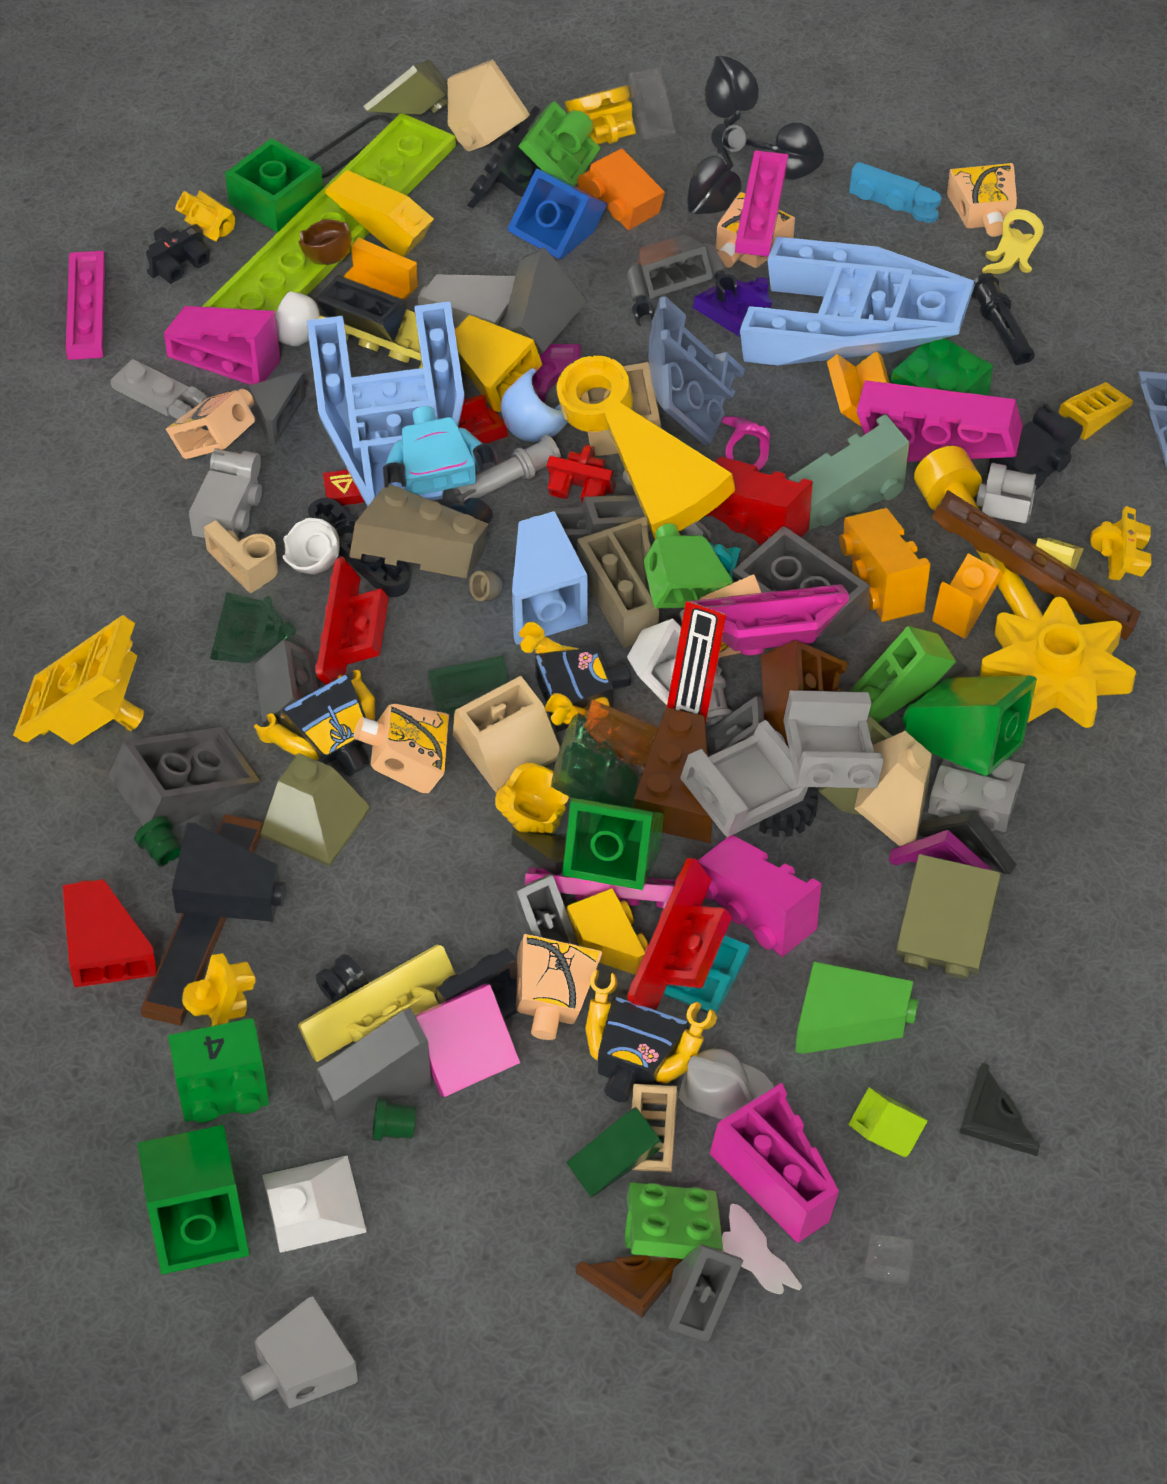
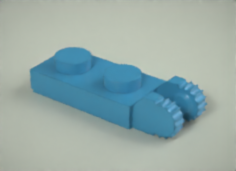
M861 162L856 163L853 167L850 194L857 195L863 200H872L887 205L895 211L903 210L909 212L915 220L924 221V223H933V221L936 222L938 220L939 213L936 207L940 206L941 194L936 192V190L933 191L920 185L919 182Z

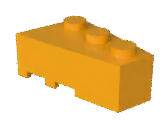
M887 508L845 517L843 534L839 535V544L843 555H849L852 560L853 574L870 585L869 609L876 610L881 622L924 612L931 564L927 558H917L914 552H917V545L913 541L905 542L901 535H904V529Z

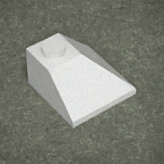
M673 618L641 630L627 656L636 674L666 705L681 631L680 625ZM717 665L718 675H720L722 669Z
M348 1155L262 1175L280 1253L366 1233Z

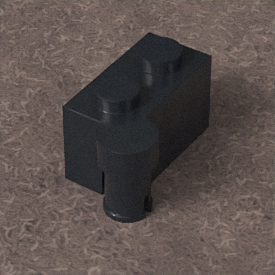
M1044 404L1043 408L1040 407L1035 412L1032 422L1030 421L1022 427L1016 457L990 458L988 474L991 463L1006 465L1007 470L1031 475L1036 474L1034 485H1037V490L1045 482L1046 477L1054 471L1061 472L1068 466L1072 458L1070 454L1071 447L1079 440L1083 426L1071 417H1063L1050 408L1048 404Z

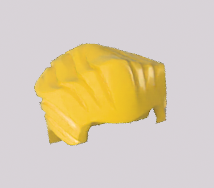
M524 763L514 770L507 782L497 791L495 805L519 832L554 833L562 820L570 791L565 779L559 774L534 763Z

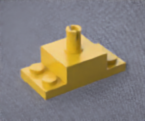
M124 615L120 616L36 674L13 736L23 742H29L39 734L45 735L50 730L74 745L112 719L126 727L128 731L135 729L143 719L144 710L124 699L138 656L130 651L133 644L130 638L135 623Z

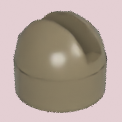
M489 570L476 571L470 578V592L477 601L492 600L501 593L503 582L495 572Z

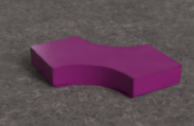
M550 344L541 354L540 359L543 365L532 376V385L542 402H546L549 390L558 382L563 370L581 358V344Z

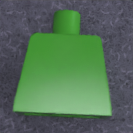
M672 523L662 525L656 530L655 535L657 538L644 559V567L655 609L685 608L686 601L699 600L701 597L733 583L730 575L706 538L701 535L680 536L676 525Z

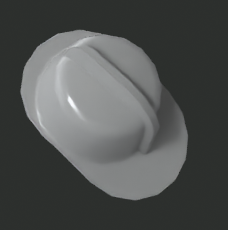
M712 1048L690 1057L678 1098L686 1107L696 1112L723 1120L771 1090L774 1086L763 1072L741 1063L734 1054L724 1049Z

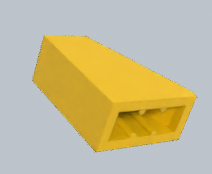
M468 315L455 329L460 367L482 395H486L487 402L497 412L501 411L502 397L507 389L528 370L533 368L537 371L543 365L535 342L531 338L472 315Z

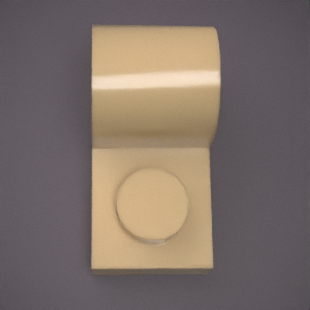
M216 520L204 526L207 551L250 594L276 577L278 561L276 545L271 537L264 534H253L239 541L233 531H226Z

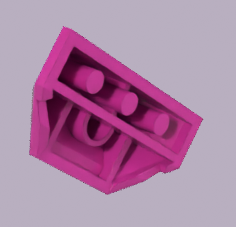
M842 584L692 600L689 602L727 614L722 641L734 651H741L743 655H757L763 653L764 648L780 647L793 640H798L804 644L813 643L847 604L849 593Z

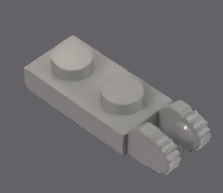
M134 359L110 380L112 389L166 416L171 415L177 419L192 410L187 404L196 407L208 399L207 395L201 392V390L199 391L193 386L188 387Z

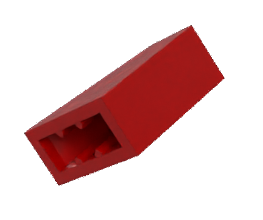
M104 879L94 881L82 880L77 883L62 885L69 967L74 988L155 976L157 966L152 945Z

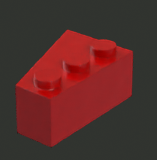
M721 456L715 461L716 464L732 473L735 491L706 516L715 517L725 523L733 532L745 534L757 541L760 546L783 526L799 537H802L809 530L812 480L803 478L799 483L787 480L785 473L775 471L772 475L757 472L758 468L755 465Z

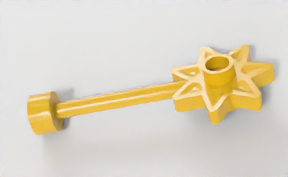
M958 446L939 448L928 454L918 464L914 473V481L931 509L936 510L947 490L979 509L973 498L979 492L982 478L963 448ZM977 550L982 561L1004 573L997 586L1015 614L1005 612L998 614L995 636L1003 649L982 659L980 677L1023 675L1036 677L1037 681L1028 722L1053 708H1058L1082 727H1092L1097 712V696L1129 694L1133 690L1136 676L1135 669L1111 655L1119 645L1122 630L1121 623L1118 621H1106L1079 625L1068 602L1062 597L1054 598L1043 615L1019 574L1009 571L1002 562L988 553H982Z

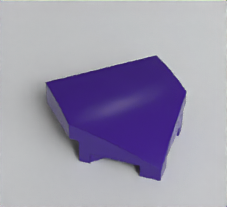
M756 277V282L753 280L742 282L736 279L737 296L735 297L730 290H724V302L717 299L716 286L695 296L693 308L741 338L740 328L749 306L771 308L772 300L769 299L767 292V278Z

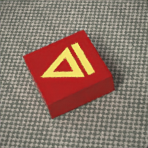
M348 470L322 473L326 498L334 499L342 506L364 503V499Z

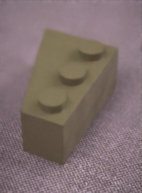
M389 484V488H384L383 486L355 522L349 557L361 559L362 554L385 558V564L396 566L397 560L421 564L420 570L467 578L482 556L488 523L443 506L436 501L428 500L406 491L401 487Z
M646 517L577 539V556L587 574V587L623 648L634 645L641 630L659 624V608L655 609L644 567V559L651 548Z

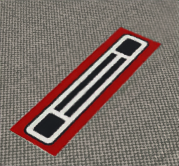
M686 601L667 708L704 716L706 726L727 614Z

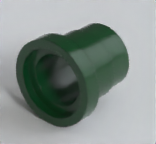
M166 816L148 821L134 836V841L138 847L145 849L159 867L167 865L169 861H174L180 856L182 846L172 831L173 824Z
M377 1097L372 1140L382 1141L383 1137L412 1139L415 1127L416 1106L388 1103L386 1098Z

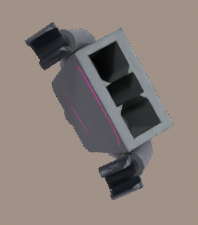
M687 235L674 237L639 249L640 259L636 260L627 272L632 301L635 302L632 311L635 321L639 326H641L640 317L650 315L651 319H653L655 312L652 303L647 301L649 297L651 299L711 279H716V297L719 301H725L724 290H730L735 297L737 296V280L733 275L725 274L727 269L715 247L710 243L698 242Z

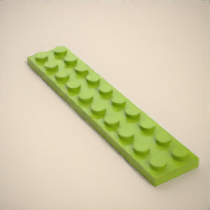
M400 113L202 307L275 311L276 315L280 303L287 293L295 292L307 296L340 262L331 265H318L306 258L298 243L300 241V232L306 231L316 222L330 219L348 224L351 231L352 244L358 238L364 239L370 233L324 193L326 188L348 170L404 195H408L456 147V136Z

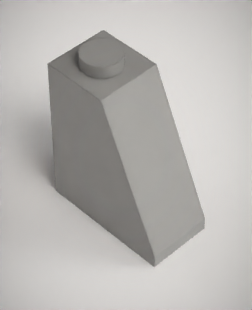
M436 274L429 285L421 289L418 305L450 301L454 330L468 315L503 327L515 276Z

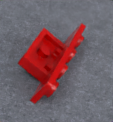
M344 557L335 559L333 574L330 577L331 586L328 603L325 607L326 615L323 632L320 636V651L315 665L317 677L325 685L337 680L339 675L344 676L348 664L380 656L389 597L382 588L358 595L361 578Z
M687 858L685 860L682 870L676 878L669 900L661 913L652 939L646 947L639 969L630 984L627 999L632 1004L657 1010L667 985L702 988L732 917L725 908L701 906L712 879L695 858Z

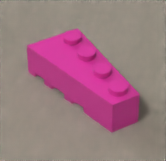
M867 380L864 382L857 408L864 435L879 426L876 420L886 414L909 441L907 462L922 461L931 452L947 446L963 448L970 459L1016 457L1023 427L1016 399Z

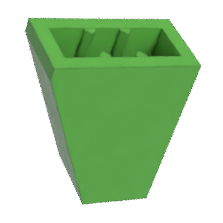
M813 962L797 1030L795 1052L805 1054L902 1038L906 1023H915L919 999L911 998L913 981Z

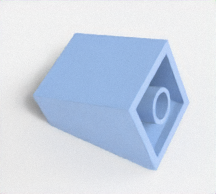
M555 511L540 516H533L519 521L512 587L513 633L516 645L520 644L524 639L519 636V631L527 622H535L540 625L544 630L545 636L588 624L587 574Z

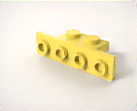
M435 945L299 1023L298 1028L313 1059L318 1062L351 1042H358L403 1010L411 1008L415 1015L438 1005L434 995L437 993L436 988L441 986L450 976L456 975L444 947Z

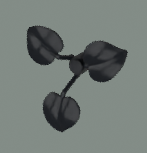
M726 56L715 57L714 65L705 87V102L708 109L718 117H731L730 119H725L724 123L717 125L711 134L712 143L717 148V152L722 154L724 160L719 156L712 155L702 160L696 167L689 185L687 199L688 212L692 214H711L727 210L741 192L740 177L735 172L730 171L733 167V162L727 151L738 152L745 145L775 151L774 153L788 154L785 178L791 180L799 179L812 173L820 167L824 160V152L816 133L812 128L803 123L794 122L783 126L777 133L776 145L746 138L744 129L734 125V123L740 119V111L750 110L756 105L759 91L758 84L754 75L746 66Z

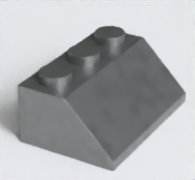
M785 526L779 529L732 571L733 576L738 580L755 575L762 593L842 584L849 593V601L818 637L844 636L869 614L870 585Z

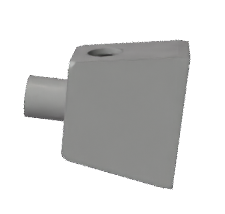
M313 1296L303 1301L257 1337L254 1343L261 1366L241 1376L242 1384L252 1401L276 1389L288 1408H293L358 1382L356 1362Z

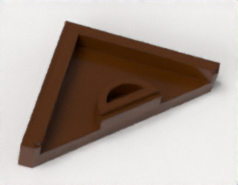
M633 1255L618 1257L612 1262L596 1264L580 1262L576 1266V1274L643 1318L672 1281L673 1268L683 1259Z

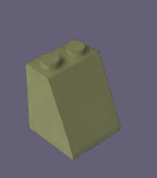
M919 854L896 949L897 957L904 958L903 964L920 970H927L928 964L945 968L944 974L959 979H968L969 974L979 975L1000 890L1001 872Z

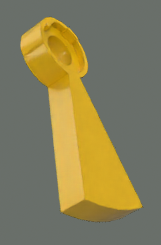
M588 356L574 361V363H571L563 370L557 382V395L564 418L573 427L582 431L600 432L609 430L644 516L647 518V523L654 539L657 538L655 535L656 530L662 525L672 523L676 525L678 531H681L717 508L735 491L731 472L631 410L633 394L626 370L619 362L605 356ZM593 388H604L611 392L604 401L597 404H587L580 400L586 391Z

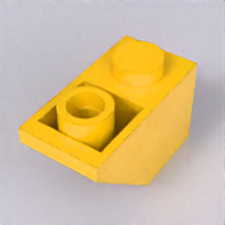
M613 888L568 905L567 914L579 946L602 951L599 963L636 975L648 943L642 933L635 934L631 926L634 923V919L625 900L619 902Z

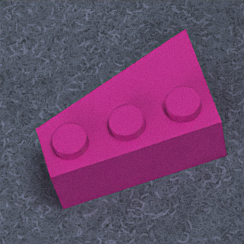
M731 835L698 860L699 864L712 879L705 898L716 900L727 910L734 923L738 925L743 923L754 933L756 940L763 948L767 950L772 948L783 957L817 930L822 883L813 878L807 883L793 876L795 874L793 867L783 864L778 868L766 861L768 859L767 853Z
M780 1083L717 1123L710 1155L799 1243L830 1222L839 1190L816 1147L812 1148L803 1132L804 1124L800 1116L794 1115L786 1100L787 1092L783 1084Z

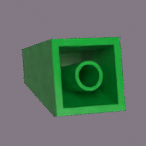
M1031 675L946 678L936 687L928 690L916 703H911L907 707L903 716V725L906 726L905 731L930 753L988 776L1023 746L1037 678Z
M572 798L570 801L562 876L643 890L660 850L664 813Z
M224 1125L138 1142L137 1146L146 1204L161 1275L249 1256Z

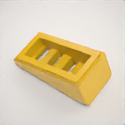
M1104 382L1066 400L1060 405L1059 414L1065 418L1071 417L1083 426L1080 438L1086 440L1132 406L1133 400L1109 383ZM1105 394L1112 397L1114 400H1116V402L1112 401L1110 398L1105 396Z

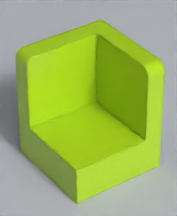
M869 1087L848 1125L867 1140L902 1157H908L928 1121L905 1104Z

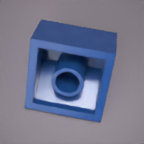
M536 168L507 231L540 249L545 247L550 255L561 260L595 231L608 204L560 177Z

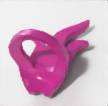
M734 416L723 417L722 423L736 428L726 443L725 458L734 460L732 451L735 443L744 434L754 435L759 439L760 453L758 459L752 465L757 466L759 471L768 460L769 431L765 426H760L749 419Z

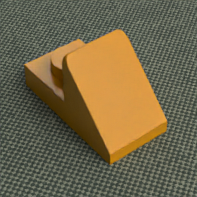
M968 553L951 584L949 585L942 581L932 621L966 639L1004 573Z

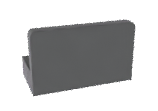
M282 640L254 666L262 722L269 725L266 718L267 714L272 713L278 719L281 717L282 710L285 707L319 689L313 653L286 640Z

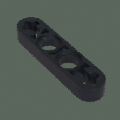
M317 499L308 508L309 518L324 519L331 524V520L327 516L332 515V522L334 524L332 526L336 529L338 536L354 532L357 519L334 499ZM339 540V554L374 588H382L388 597H399L409 590V569L402 561L397 560L395 566L385 564V558L380 557L374 563H365L360 559L349 557L352 541L344 542ZM386 572L392 579L387 581Z

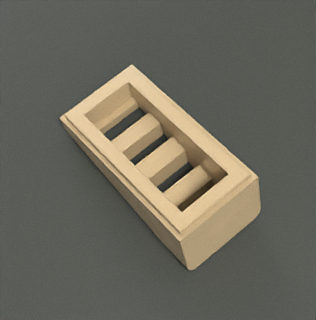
M634 1084L632 1109L637 1107L646 1120L666 1121L665 1127H652L657 1136H665L664 1143H662L663 1148L658 1151L664 1152L663 1160L646 1159L632 1170L672 1173L678 1099L677 1086ZM643 1104L667 1105L666 1112L642 1110Z

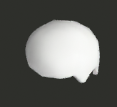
M289 292L285 295L275 315L278 341L290 346H300L309 341L307 320L319 319V309L311 297L295 292Z
M304 519L296 523L283 539L285 543L283 559L300 573L316 575L325 572L335 563V559L339 555L340 541L338 533L324 519Z

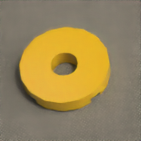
M628 85L565 101L567 113L571 111L584 112L611 104L612 102L618 103L627 100L631 96Z

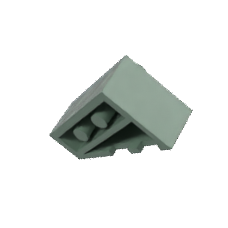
M886 414L876 420L879 426L861 438L857 433L848 438L849 446L832 457L825 453L788 478V480L798 483L803 478L813 481L809 530L821 525L829 526L840 517L852 512L860 513L867 509L869 505L884 499H894L904 491L909 441Z

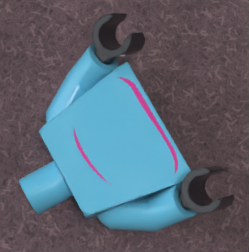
M419 407L412 413L415 424L402 428V439L393 444L386 464L383 466L384 488H389L390 483L399 482L402 484V487H405L406 491L416 495H423L476 484L474 462H476L478 471L484 470L483 464L485 463L499 464L495 447L490 443H481L465 428H458L453 418L447 417L436 420L432 407Z

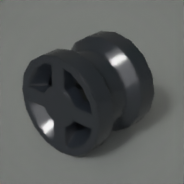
M342 954L335 959V964L332 968L322 969L316 974L319 988L333 1003L368 984L367 978L360 966L346 954Z

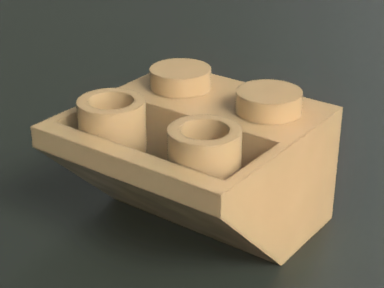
M522 676L455 710L453 737L495 793L507 782L518 766L524 763H534L545 767L562 758L561 749L544 705Z

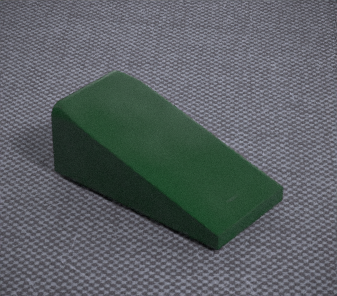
M634 1107L566 1163L592 1198L663 1147L655 1131L638 1108Z

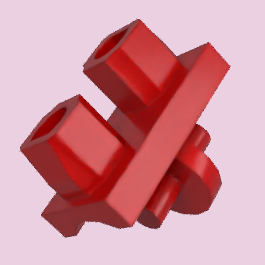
M586 444L581 454L570 451L568 459L549 456L546 464L549 473V495L568 499L572 484L583 487L580 496L581 503H583L584 497L606 496L607 493L613 494L616 488V483L613 482V471L604 469V459L594 457L595 447Z

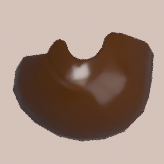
M324 219L312 224L306 231H301L298 243L305 257L313 263L331 265L340 262L349 252L352 244L351 231L346 222Z

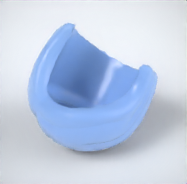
M533 368L523 374L507 389L502 397L501 413L504 423L512 435L523 441L540 442V437L546 434L551 438L557 435L568 422L563 416L560 404L553 409L543 403L535 393L532 385V376L536 371Z

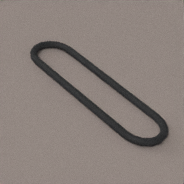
M385 115L371 116L308 159L311 161L315 160L370 121L382 119L390 124L393 120ZM367 145L328 172L322 173V178L333 174L352 161Z

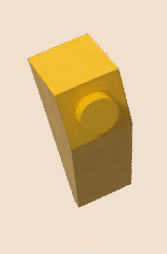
M348 170L328 186L324 192L387 248L403 257L423 240L434 220L409 196Z

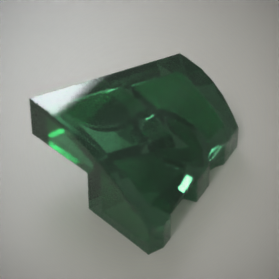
M577 713L572 717L563 738L554 767L551 787L570 798L587 799L634 808V797L638 781L637 774L627 763L622 762L616 756L614 749L606 740L599 744L583 726L588 721L587 718Z

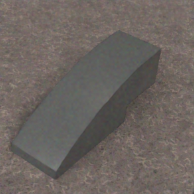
M636 495L584 497L582 507L548 508L545 511V514L555 511L575 552H577V539L645 517ZM649 525L647 528L648 533L651 532Z

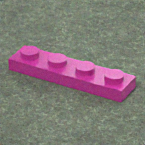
M754 150L735 242V253L769 257L788 165V154Z
M104 251L69 253L66 354L68 360L103 358Z
M529 867L525 876V885L551 873L544 868ZM562 873L560 875H553L559 893L575 894V900L578 901L613 888L619 902L625 900L628 905H639L640 900L656 901V906L660 908H665L676 879L648 877L644 889L638 890L562 876Z

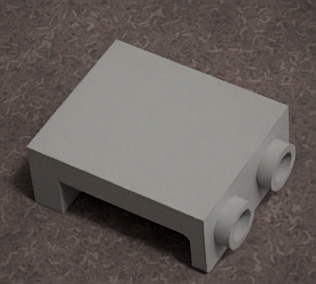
M789 691L783 721L797 787L877 788L884 760L881 753H874L867 724L871 706L869 692Z
M766 720L758 723L753 736L708 757L702 749L689 754L680 777L726 838L803 801L808 787H797L790 750L782 735L775 731Z

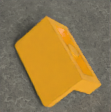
M358 238L351 245L353 267L343 277L406 300L418 287L417 262L361 238Z
M874 352L857 366H854L836 354L827 361V366L840 413L862 427L857 408L865 380L890 383L883 357L878 352Z

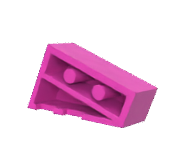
M184 306L164 332L167 357L249 385L266 381L281 361L275 311Z

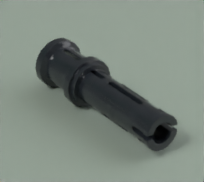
M992 273L979 275L974 279V289L971 296L980 303L982 316L992 321L1001 340L1011 354L1015 365L1031 362L1035 356L1034 350L1028 344L1020 326L1010 311L1011 301L1006 294H1002L997 276ZM984 284L988 287L987 290L984 289ZM1007 328L1010 329V331H1011V333L1013 334V336H1014L1015 339H1012V337H1011V335L1009 334Z

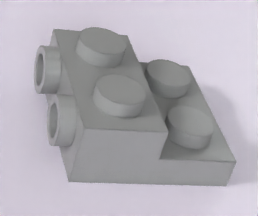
M943 759L930 795L928 813L944 817L975 811L990 831L1006 832L1025 764L1005 760L992 773L984 776Z

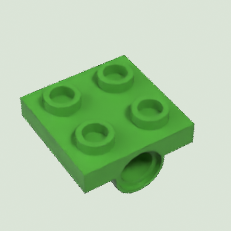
M555 101L544 109L519 144V147L541 170L556 175L574 186L577 184L578 176L586 171L601 149L589 136L593 131L591 119L580 111L566 113Z
M629 1183L625 1246L626 1248H631V1254L684 1259L700 1244L723 1251L716 1191L701 1188L662 1186L655 1183Z

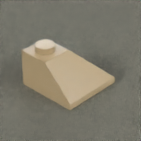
M493 59L451 75L448 78V126L456 136L457 141L467 151L488 145L530 115Z
M904 731L873 745L874 753H881L884 760L877 788H859L854 807L856 811L900 847L915 842L917 839L928 792L932 755Z

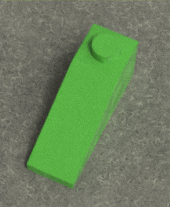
M907 626L849 692H869L871 706L868 716L879 723L932 689L954 665L956 660L939 634Z

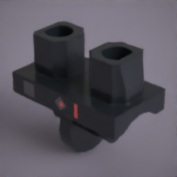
M194 224L182 232L176 230L170 233L164 227L155 230L154 238L156 242L150 244L149 250L146 251L149 261L147 274L152 278L160 275L170 284L179 280L184 274L182 262L188 260L195 268H200L210 261L209 249L203 242V229L198 224Z

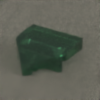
M226 592L210 659L250 663L270 652L282 640H288L295 635L296 628L290 621L285 622L272 606L273 600L270 596L265 597L264 601Z
M503 656L429 670L427 672L436 710L449 714V717L453 719L456 709L509 682Z

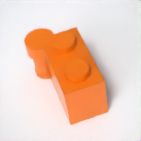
M622 148L592 163L590 170L579 175L577 178L578 187L607 203L606 208L610 211L612 217L619 221L627 230H631L660 213L665 191Z

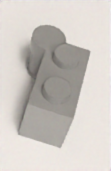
M219 448L214 449L210 459V470L189 511L192 536L205 538L204 526L215 520L226 531H233L237 537L240 532H246L250 521L252 505L258 506L262 496V485L258 484L257 481L261 466L260 454L243 451L240 454L220 450Z
M991 463L987 484H980L976 506L983 507L982 512L990 517L1028 523L1037 486L1034 485L1036 474L1031 475L1007 470L1006 465Z

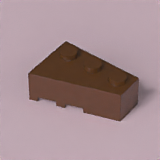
M793 640L761 655L764 720L782 735L787 746L788 741L783 719L789 691L842 692L838 687L841 674L846 672L848 664L798 640Z
M666 708L634 797V808L664 813L662 833L711 844L712 818L680 779L689 754L702 749L707 755L705 719L702 715Z

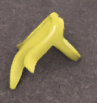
M1015 209L1008 212L1003 220V237L998 248L994 251L986 252V257L990 261H998L1002 256L1004 258L999 263L983 267L982 272L992 274L1005 273L1011 270L1017 262H1019V268L1022 272H1031L1032 267L1027 261L1044 233V226L1041 220L1028 210ZM1017 219L1025 220L1033 226L1035 233L1034 235L1023 234L1019 229L1010 228V222Z

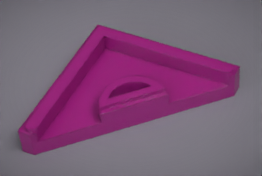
M949 830L892 849L888 860L891 864L897 866L909 861L917 863L918 856L921 854L992 870Z

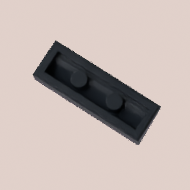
M339 275L316 298L317 303L326 316H343L344 324L393 342L398 334L407 307L406 300Z

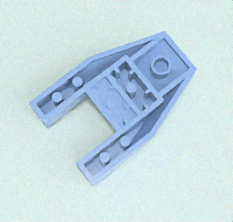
M776 237L767 259L771 291L822 296L824 299L818 314L749 306L740 328L744 362L778 366L830 360L836 354L843 358L868 356L874 352L886 354L957 335L960 332L974 289V280L876 246Z
M450 301L414 306L423 368L360 377H351L343 316L307 320L319 418L367 507L384 486L383 466L386 464L393 444L402 439V428L415 424L412 416L415 409L430 406L434 409L436 420L450 417L455 420L457 427L459 425L464 403V390ZM399 482L390 483L391 485L405 489V487H402V484ZM444 490L419 496L428 500L442 499Z

